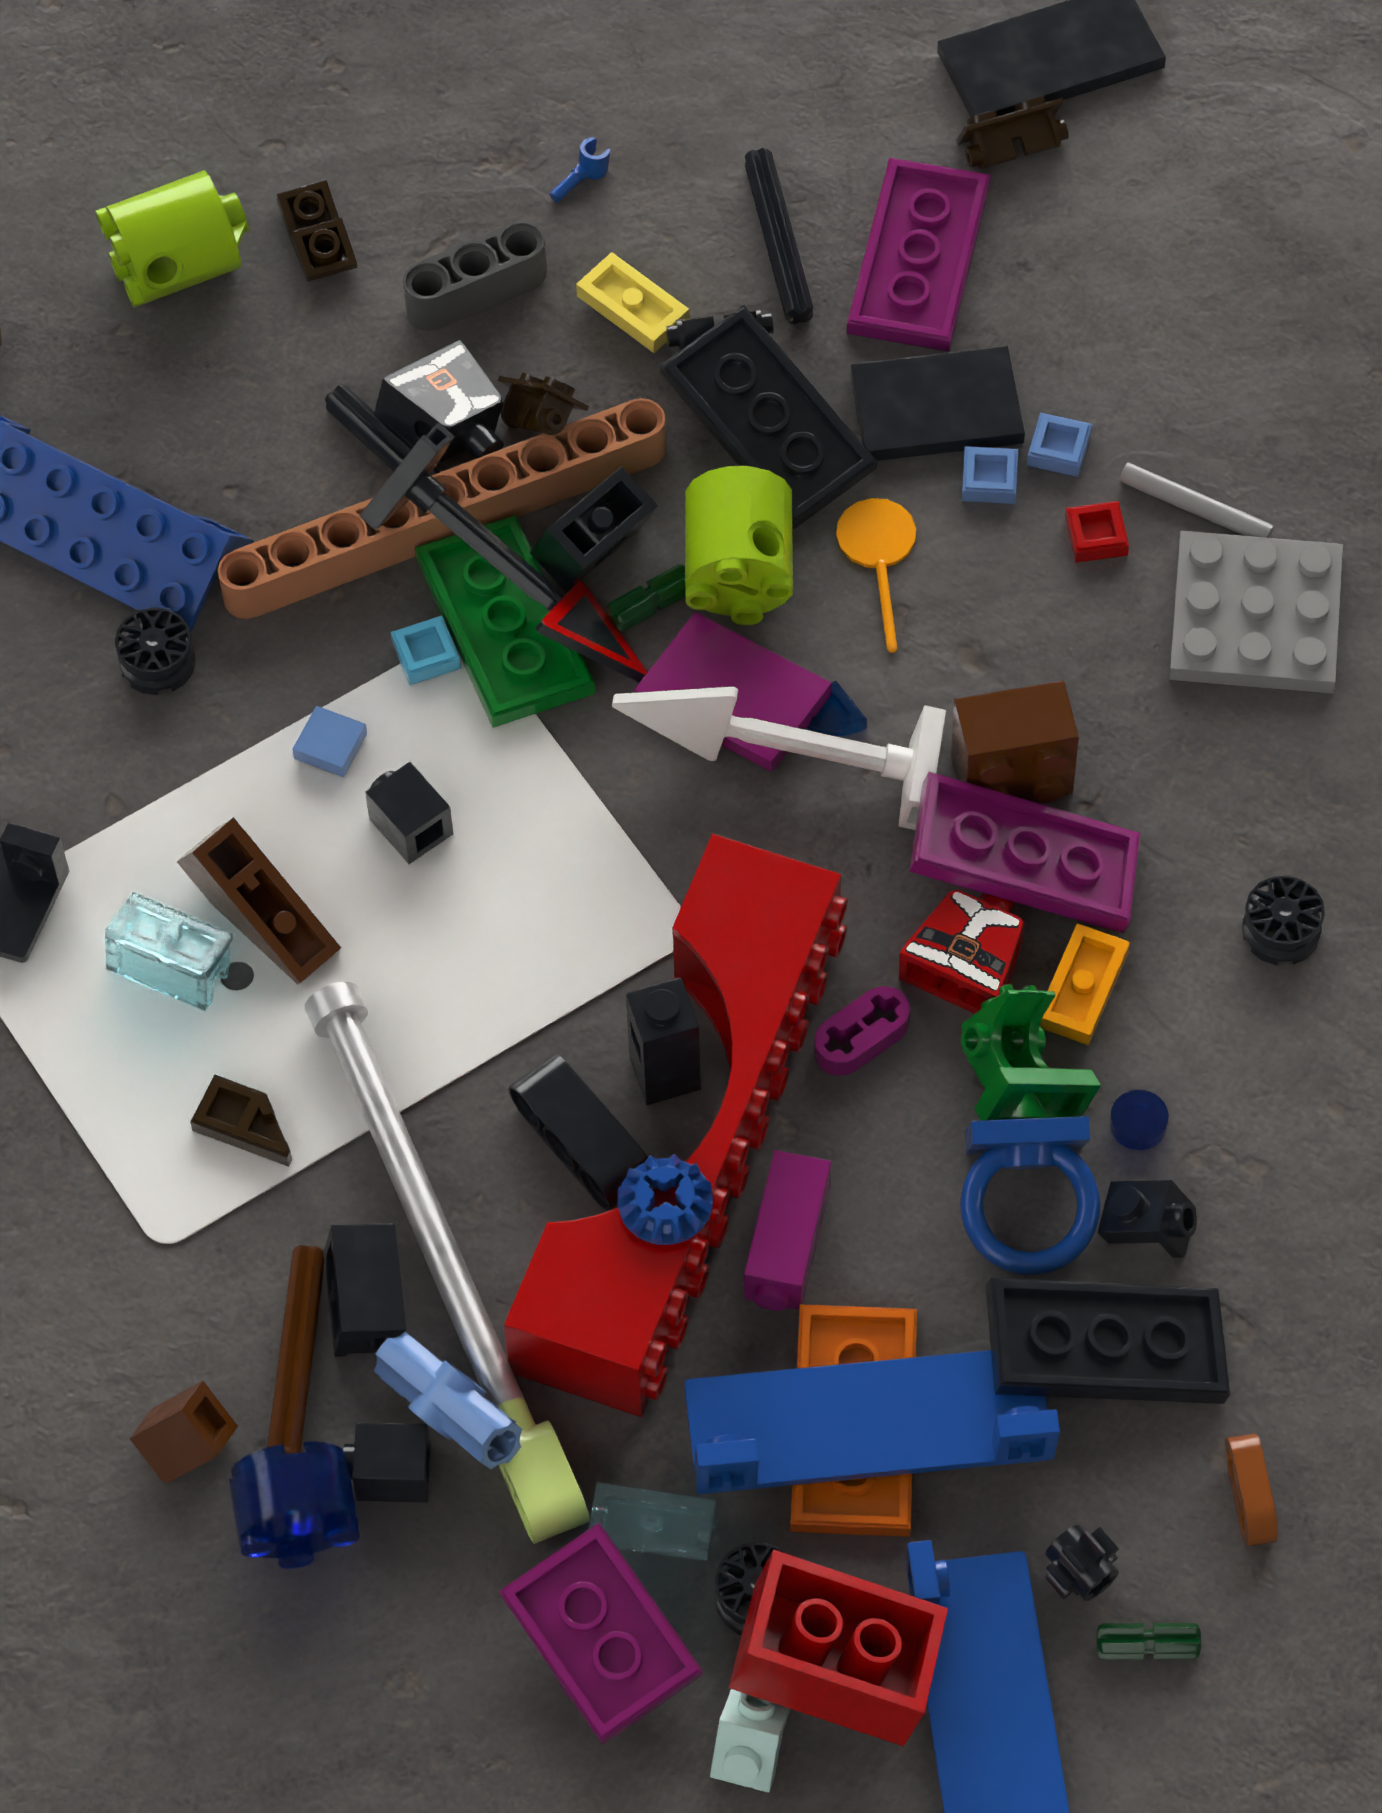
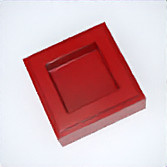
M1119 501L1066 508L1065 521L1075 563L1128 556L1129 542Z

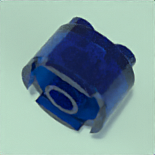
M311 1441L303 1442L305 1452L285 1454L284 1444L251 1453L234 1464L231 1469L232 1479L229 1478L230 1494L238 1541L243 1556L278 1558V1564L281 1568L294 1569L312 1563L314 1561V1553L331 1547L347 1546L360 1539L359 1521L345 1451L342 1448L326 1442Z

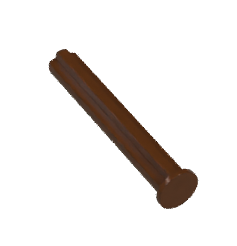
M299 1245L292 1251L267 1448L259 1452V1462L263 1466L276 1471H298L306 1466L307 1461L306 1455L301 1452L325 1262L324 1252L317 1246Z

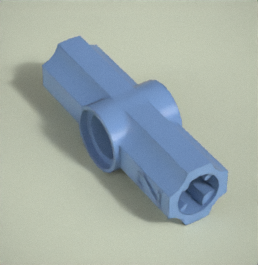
M404 1332L395 1338H387L375 1353L377 1364L374 1372L380 1376L381 1380L393 1388L395 1392L411 1403L408 1408L448 1440H451V1438L490 1470L499 1464L509 1463L521 1448L519 1441L523 1429L516 1424V1421L494 1403L484 1397L487 1392L448 1361L442 1362L408 1333Z

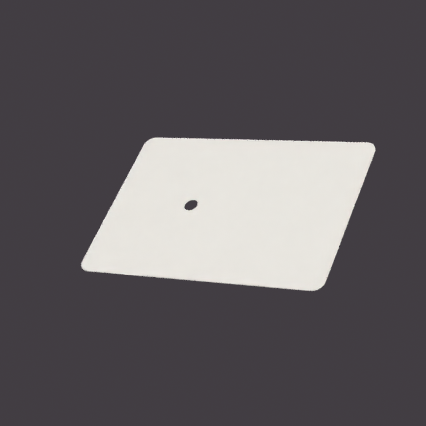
M461 657V669L413 685H409L400 663L322 707L366 724L367 735L344 777L294 759L292 749L311 716L309 714L68 849L64 853L70 872L28 960L20 963L0 957L1 1019L144 1233L153 1241L161 1244H174L183 1241L370 1131L330 1038L319 1037L315 1034L304 1006L308 998L321 988L338 982H352L357 985L368 1010V1015L361 1025L401 1113L673 953L672 927L681 908L679 903L536 714L492 728ZM408 762H411L448 803L451 809L453 826L452 836L411 864L404 860L369 820L365 791L370 789L372 783L380 775L387 771H396ZM233 817L341 946L339 951L298 985L208 901L177 863L182 856L213 830ZM234 962L248 964L254 972L252 983L242 990L226 988L222 984L220 977L222 970L227 965ZM214 1074L267 1093L277 1122L291 1151L292 1161L289 1167L192 1131L190 1121Z

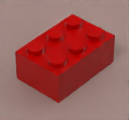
M773 1550L754 1586L728 1688L904 1747L925 1713L948 1608Z

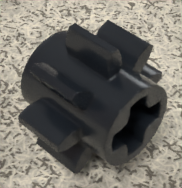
M1079 1525L1073 1526L1057 1537L1046 1550L1045 1555L1052 1563L1046 1567L1049 1573L1045 1578L1063 1599L1074 1592L1076 1595H1080L1084 1601H1089L1101 1594L1117 1578L1119 1571L1112 1563L1118 1558L1115 1553L1119 1548L1101 1527L1090 1534Z

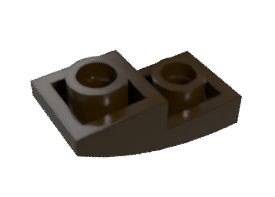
M327 180L277 194V203L307 282L357 268V261L342 217L339 218Z

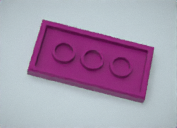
M889 157L847 320L846 334L950 352L990 188V174Z
M928 772L922 785L909 872L1124 933L1130 923L1141 833Z

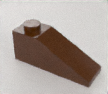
M234 817L218 826L177 861L208 901L297 985L341 949V946Z

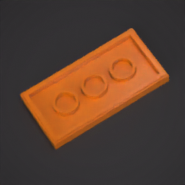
M800 1304L797 1369L916 1357L917 1309ZM912 1474L792 1485L790 1532L910 1537Z

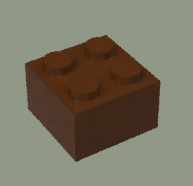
M1064 680L954 699L951 759L957 780L1025 800H1035L1042 803L1052 802L1064 795L1073 794L1079 735Z

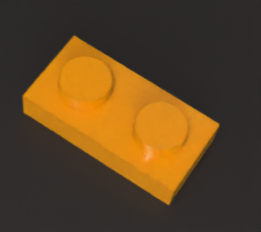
M1077 923L1048 988V991H1054L1056 996L1045 1012L1039 1026L1046 1031L1089 1046L1128 956L1130 942Z

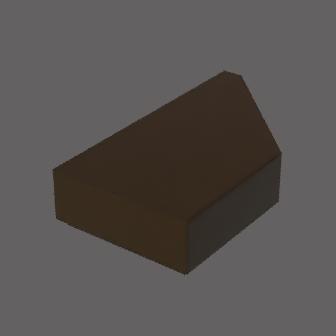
M214 1074L190 1121L192 1131L289 1167L292 1161L291 1151L277 1122L267 1093Z

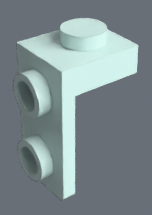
M731 1689L719 1720L710 1777L769 1793L775 1778L783 1729L791 1709Z

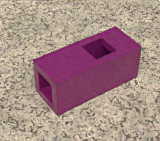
M774 1150L744 1272V1299L753 1300L758 1306L773 1311H782L787 1309V1307L800 1310V1304L804 1302L831 1187V1161Z

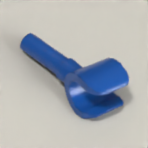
M590 137L583 140L580 144L578 165L549 193L552 200L558 203L585 178L600 179L604 177L608 172L610 149L605 150L601 155L594 156L597 139Z

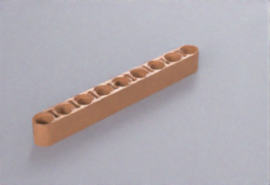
M650 399L630 400L567 424L558 434H540L434 474L432 477L447 488L445 493L482 525L514 515L518 518L595 489L621 466L631 475L659 463L665 456L667 448L664 410L658 403ZM645 432V433H648V434H642V435H641V434H636V433ZM589 451H600L597 453H586ZM547 469L550 471L539 472L538 470ZM492 488H501L500 490L495 491L488 490ZM371 498L226 554L218 566L224 607L229 614L237 618H255L415 557V547L455 535V533L428 511L425 514L410 500L402 509L375 530L359 517L373 499ZM395 525L401 526L400 528L395 529L389 528L390 526ZM345 544H350V545H351L350 547H345V548L339 547L340 545H345ZM301 563V565H299V566H295V567H290V566H289L290 564ZM251 582L249 585L238 586L240 583Z

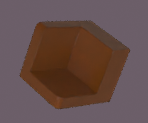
M201 1381L150 1410L129 1439L163 1482L169 1483L217 1457L238 1425L205 1382Z

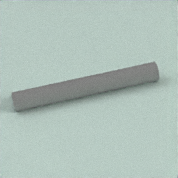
M1128 462L1121 473L1119 482L1238 534L1271 538L1274 525Z

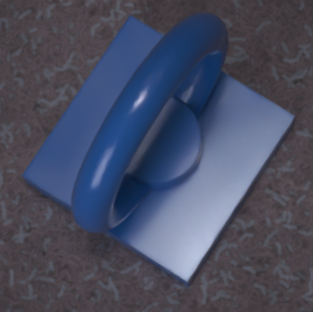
M1089 1116L970 1122L965 1130L966 1154H983L975 1161L965 1178L960 1199L961 1218L971 1243L989 1262L1001 1269L1016 1274H1046L1061 1269L1074 1261L1089 1245L1097 1229L1100 1216L1099 1190L1088 1165L1072 1150L1082 1149L1090 1140ZM1058 1167L1070 1180L1077 1199L1076 1217L1068 1234L1056 1245L1035 1252L1020 1251L1004 1244L991 1231L984 1214V1196L992 1177L1001 1168L1038 1169Z

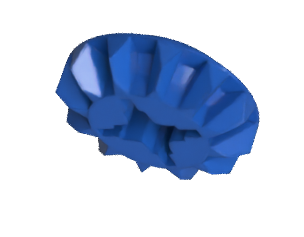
M675 1153L669 1158L655 1159L649 1155L645 1163L635 1169L629 1167L625 1180L621 1187H618V1210L623 1223L635 1236L649 1243L671 1245L686 1241L702 1230L712 1212L713 1196L710 1181H707L701 1173L697 1163L690 1165L687 1162L681 1161ZM679 1184L675 1193L676 1202L680 1208L677 1205L673 1207L665 1202L659 1208L655 1207L652 1210L655 1196L650 1186L653 1189L658 1188L660 1191L666 1192L671 1187L675 1188Z

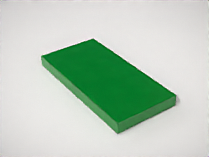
M516 515L484 525L544 576L537 560L530 554L532 549ZM456 534L415 547V559L445 621L492 728L595 694V683L582 655L536 631V626L549 613V610L543 604L529 597Z

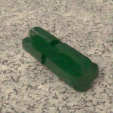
M677 564L646 582L647 588L644 589L640 585L609 602L606 606L607 615L618 631H625L654 615L655 607L663 610L686 597L685 566Z
M1102 1623L1098 1626L1096 1633V1648L1099 1658L1103 1660H1143L1144 1654H1153V1659H1196L1201 1652V1631L1196 1623H1153L1152 1629H1145L1144 1623Z

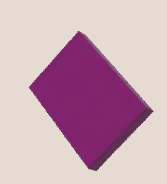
M696 612L634 689V693L736 687L738 689V696L732 713L733 716L754 718L804 730L833 693L832 682ZM724 737L721 745L771 772L774 771L788 752L747 743L733 737Z
M600 1523L498 1591L602 1745L704 1675L700 1666Z

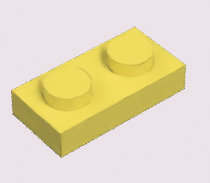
M612 252L576 284L578 298L653 353L667 342L666 326L676 325V319H689V308Z

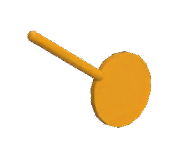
M870 498L854 503L843 512L837 522L836 539L841 552L850 561L863 567L876 568L886 647L888 652L895 653L897 651V640L887 567L896 565L909 555L915 545L916 526L912 515L902 505L888 499Z

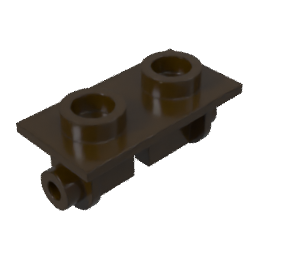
M1040 96L1019 103L1015 106V112L1002 116H997L996 111L980 113L967 120L968 126L963 128L956 142L958 145L970 142L971 146L965 148L967 162L970 167L979 166L982 170L1015 160L1017 154L1012 142L1015 139L1020 140L1025 156L1060 147L1061 141L1069 138L1065 121L1063 119L1056 121L1054 117L1063 104V100L1060 98L1046 102L1045 98Z
M522 372L519 379L499 376L497 380L510 387L503 402L501 418L511 428L555 435L565 427L572 409L587 411L589 408L588 405L572 398L575 390L573 387L551 377L545 376L544 380Z

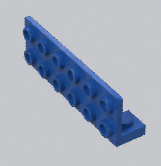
M0 415V541L136 610L152 607L169 609L183 618L191 632L218 574L219 562L226 554L252 544L254 540L210 518L188 514L29 435L30 429Z
M991 1350L687 1379L684 1383L697 1495L1054 1460L1060 1435L1057 1409L1048 1410L1046 1396L995 1394Z
M932 1540L907 1543L906 1575L910 1596L948 1608L927 1700L943 1812L1070 1813L1025 1552L1015 1551L935 1561Z

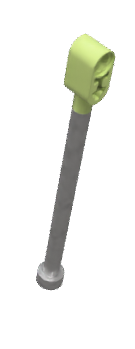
M338 982L325 986L312 994L304 1006L314 1032L319 1037L330 1038L478 1383L487 1392L484 1397L503 1410L523 1429L519 1441L521 1448L509 1463L499 1464V1468L529 1538L533 1544L586 1524L590 1522L588 1509L558 1437L549 1420L539 1424H535L361 1025L368 1015V1010L359 989L352 982Z

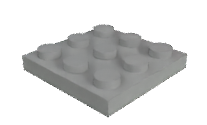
M1180 531L1169 680L1333 694L1336 682L1343 544Z

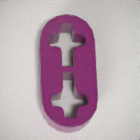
M889 986L876 987L823 1022L817 1029L814 1037V1054L819 1067L825 1072L836 1076L848 1075L898 1042L907 1033L910 1025V1005L906 996L896 988ZM879 1008L884 1013L890 1012L892 1009L895 1010L894 1021L890 1023L887 1019L880 1018L874 1022V1010ZM835 1039L840 1044L850 1040V1052L845 1054L840 1049L830 1052V1040Z

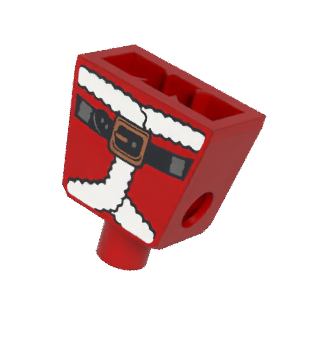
M961 890L950 891L901 949L899 980L969 1012L977 1013L981 1010L980 1006L984 1001L1000 996L999 988L1011 982L1023 944L1025 923L1020 917L1010 913L1016 902L982 893L978 899Z

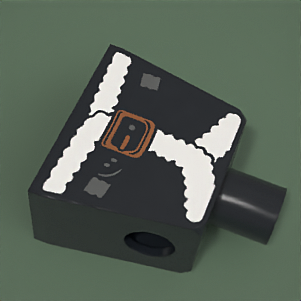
M460 340L383 378L374 415L412 445H415L423 435L427 436L437 423L442 425L455 437L439 462H443L465 450L474 459L501 450L504 447V442L495 434L503 406L502 397Z

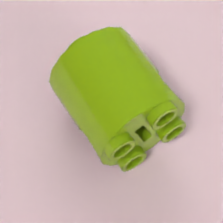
M205 170L95 211L102 234L106 240L110 239L113 251L108 252L112 268L118 281H123L133 308L242 268L238 246L244 233L249 232V225L243 207L235 192L226 196L218 195L210 176Z
M726 466L707 471L692 480L685 490L686 604L689 607L731 616V620L736 624L753 625L763 620V613L770 612L783 605L793 595L792 489L782 477L769 470L751 466Z

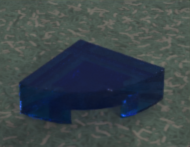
M834 681L832 682V691L829 699L816 716L812 717L807 729L831 736L851 735L867 728V718L840 684Z

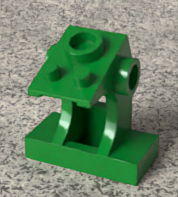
M1011 984L1001 986L999 988L1000 996L984 1001L980 1006L981 1010L961 1024L962 1050L967 1055L970 1065L985 1088L984 1093L974 1108L980 1120L1083 1116L1101 1087L1091 1069L1049 1068L1041 1056L1045 1049L1046 1038L1044 1030L1039 1025L1056 994L1054 991H1037L1035 985L1026 986L1022 990H1014Z

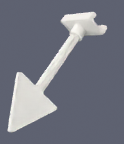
M736 687L623 693L613 696V708L709 761H716L724 737H733L751 744L879 771L882 777L904 781L899 827L916 830L923 781L928 772H937L946 714L944 709L924 705L910 739L909 748L892 744L881 747L754 718L735 717L732 713L738 696V689Z

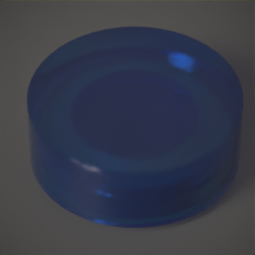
M1128 1091L1119 1096L1112 1106L1110 1116L1111 1133L1121 1145L1129 1149H1150L1159 1144L1166 1134L1169 1118L1168 1109L1163 1100L1150 1091Z

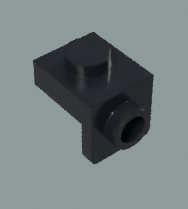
M1172 1180L1111 1181L1097 1233L1108 1244L1159 1243L1171 1257L1183 1258L1186 1255L1190 1237L1196 1230V1207Z

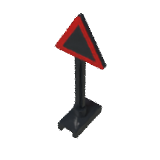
M437 423L427 436L423 435L359 517L377 530L402 509L409 500L425 514L429 511L529 597L543 604L549 610V613L536 626V631L539 634L640 683L647 674V670L583 582L579 581L565 596L561 595L544 576L445 493L447 488L430 475L455 437Z

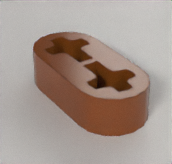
M1256 1433L1226 1437L1225 1455L1228 1475L1244 1544L1248 1547L1275 1543L1278 1541L1277 1516L1260 1439Z

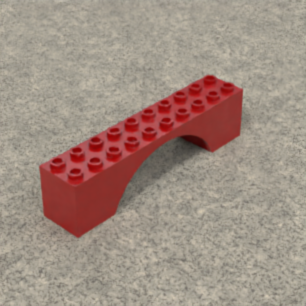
M712 833L672 927L674 979L682 978L686 992L707 1015L719 1036L730 1068L728 1087L718 1115L701 1144L686 1160L690 1165L697 1163L701 1173L711 1183L713 1196L711 1215L706 1225L695 1236L681 1243L671 1245L653 1244L635 1236L623 1223L618 1208L577 1220L547 1222L504 1323L507 1357L514 1375L641 1418L648 1400L658 1401L669 1371L668 1367L663 1366L670 1347L677 1350L680 1348L688 1328L689 1316L684 1315L690 1297L699 1299L703 1293L710 1266L704 1264L711 1246L718 1249L721 1247L728 1230L730 1215L724 1214L731 1197L740 1199L744 1192L750 1173V1166L745 1165L751 1148L759 1150L763 1145L770 1123V1117L765 1116V1112L770 1100L780 1101L784 1093L790 1069L784 1066L790 1051L799 1053L804 1044L809 1027V1020L804 1019L809 1004L819 1005L828 980V973L823 972L828 957L838 958L847 934V926L842 925L846 913L848 899L841 897L840 873ZM679 1184L675 1188L671 1187L666 1192L660 1191L658 1188L652 1189L655 1196L652 1210L655 1207L659 1208L665 1202L673 1207L677 1205L680 1208L676 1202L675 1193Z

